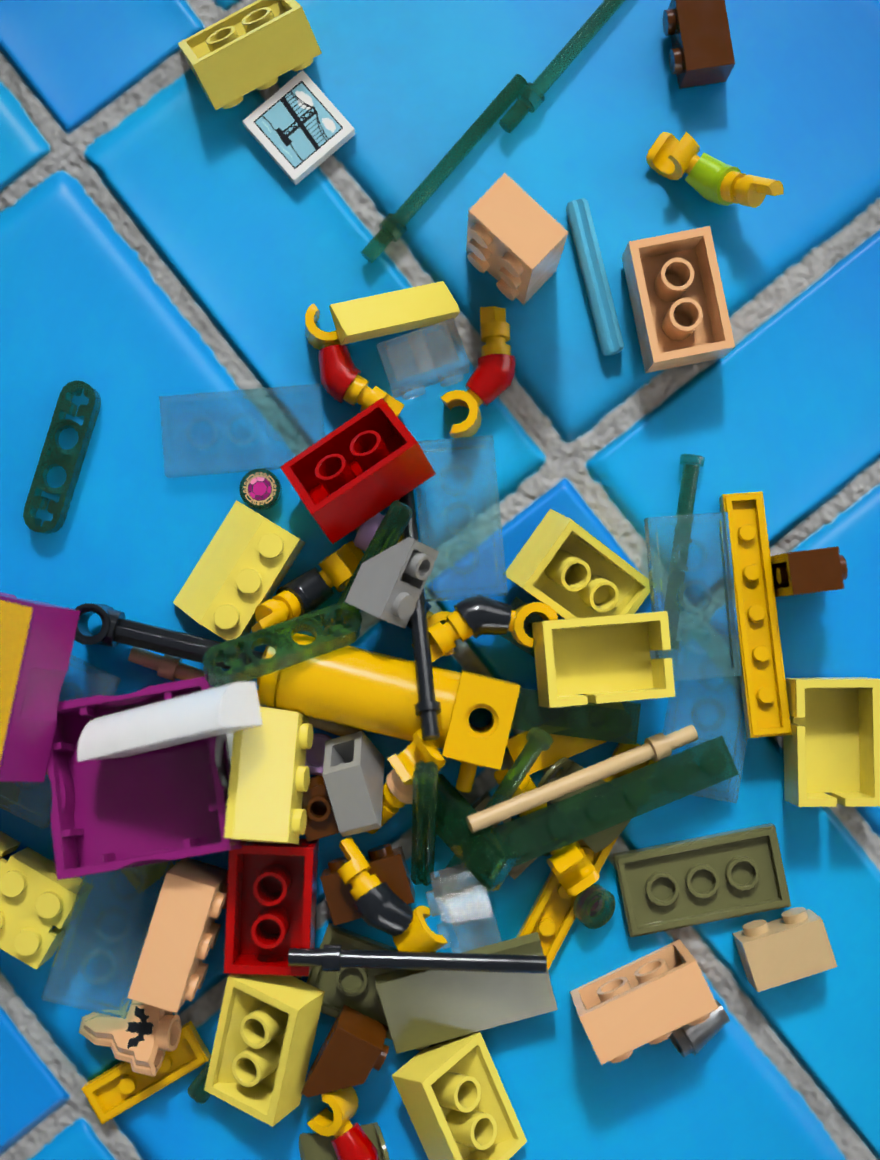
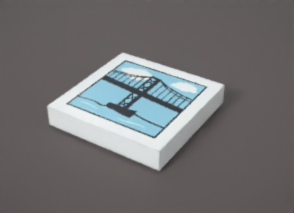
M303 70L242 121L248 132L295 185L356 135L354 127Z

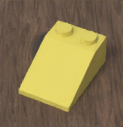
M552 509L547 512L503 574L538 601L549 605L564 619L635 614L656 585L572 519Z

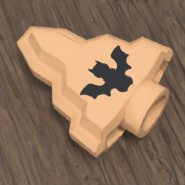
M127 999L119 1008H101L83 1016L79 1033L97 1046L110 1047L115 1059L131 1064L132 1072L155 1077L162 1065L165 1052L174 1051L177 1048L182 1028L179 1015H173V1012Z

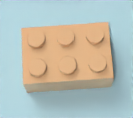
M504 173L469 209L466 244L467 259L479 272L485 273L488 271L498 281L496 286L508 299L513 301L517 298L524 305L556 272L568 231Z
M710 226L628 242L622 255V262L645 373L721 359L735 348Z
M183 858L166 872L127 996L128 999L176 1014L186 1000L192 1002L197 988L201 989L209 964L203 963V960L206 959L209 949L214 948L220 932L221 924L215 923V920L218 919L221 910L227 907V869L192 858Z
M680 939L570 991L579 1019L601 1065L609 1061L611 1063L624 1061L633 1054L634 1049L646 1043L651 1045L661 1043L672 1035L671 1031L686 1024L688 1026L701 1024L710 1017L711 1012L719 1009L697 961Z

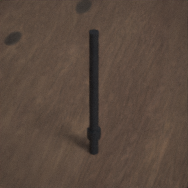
M324 945L323 949L289 948L288 966L322 967V971L340 972L341 967L546 974L547 956L342 950V945Z

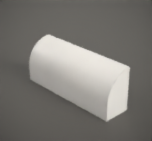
M234 682L97 717L91 720L81 732L77 748L78 762L124 758L261 726L263 724L256 682Z

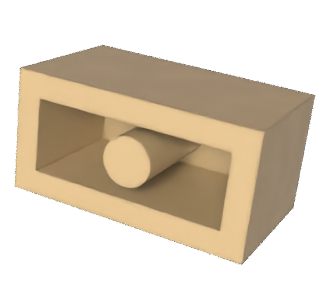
M804 907L788 909L781 914L782 918L770 922L754 920L742 926L743 930L732 933L747 980L757 992L838 967L823 920L812 910H806Z

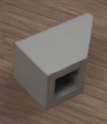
M408 537L361 564L345 602L381 620L405 629L410 616L416 608V603L427 578L433 570L439 551L413 538Z
M363 731L325 741L322 775L339 833L343 837L381 828L385 758Z

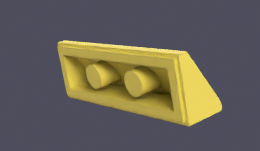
M444 281L335 303L329 306L340 345L453 321L460 313L459 306Z

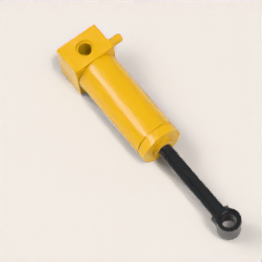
M85 603L74 609L80 611L74 639L81 644L103 645L115 648L121 643L257 676V685H259L258 700L259 705L299 712L307 717L409 742L413 741V735L421 729L420 716L415 714V704L419 703L415 661L300 633L295 634L292 631L283 629L276 630L270 645L266 646L264 652L128 620L125 619L124 612L114 610L112 607L104 604ZM95 613L102 620V628L97 635H93L88 629V620ZM432 666L436 701L441 703V713L437 715L440 738L431 741L436 748L443 750L442 756L461 762L455 788L458 791L470 793L477 766L501 770L521 686L515 682L466 670L456 672ZM478 708H485L492 713L490 723L482 728L475 727L469 722L471 712Z

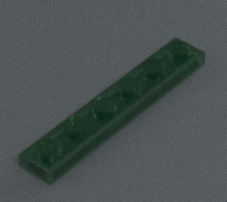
M718 736L491 829L506 867L510 869L739 775L723 736Z

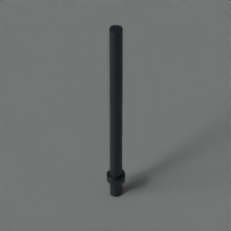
M412 490L398 500L402 541L408 537L419 541L414 491ZM423 587L416 603V608L410 616L419 701V703L415 704V714L420 716L422 739L431 741L440 738L437 715L441 713V703L436 701Z

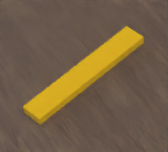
M763 491L722 494L719 500L747 738L792 735Z
M622 735L611 757L638 747L640 744ZM650 759L602 780L637 801L657 762ZM573 829L570 834L572 839L569 844L573 841L578 842L599 873L617 838L606 848L595 853ZM552 870L517 937L538 932L544 956H547V969L550 968L578 914L576 908L577 903H580L578 902L579 897L593 886L591 885L578 895L570 897Z

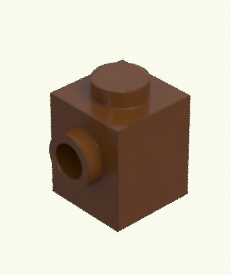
M323 775L310 777L308 791L303 792L302 809H305L307 814L305 830L307 842L339 833Z

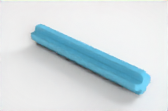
M585 198L573 200L567 204L566 212L601 352L604 356L614 355L624 349V343L589 204Z

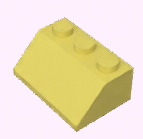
M257 0L178 43L215 110L221 107L229 109L238 105L247 93L255 89L264 90L270 88L277 83L279 76L290 70L300 71L307 68L313 63L314 57L322 54L303 8L295 0Z
M236 500L176 596L173 604L198 624L232 645H243L252 630L251 627L257 622L255 618L256 607L272 598L306 542Z
M260 707L263 725L234 732L224 838L247 842L299 844V836L304 835L307 825L306 810L302 809L303 792L308 791L310 784V769L308 766H305L306 749H311L313 744V726L309 724V718L299 712Z
M228 975L204 1091L271 1127L275 1126L297 1108L301 1102V1092L307 1075L325 991L293 976Z
M481 1032L457 1037L421 1050L392 1075L428 1160H509L527 1143V1139Z

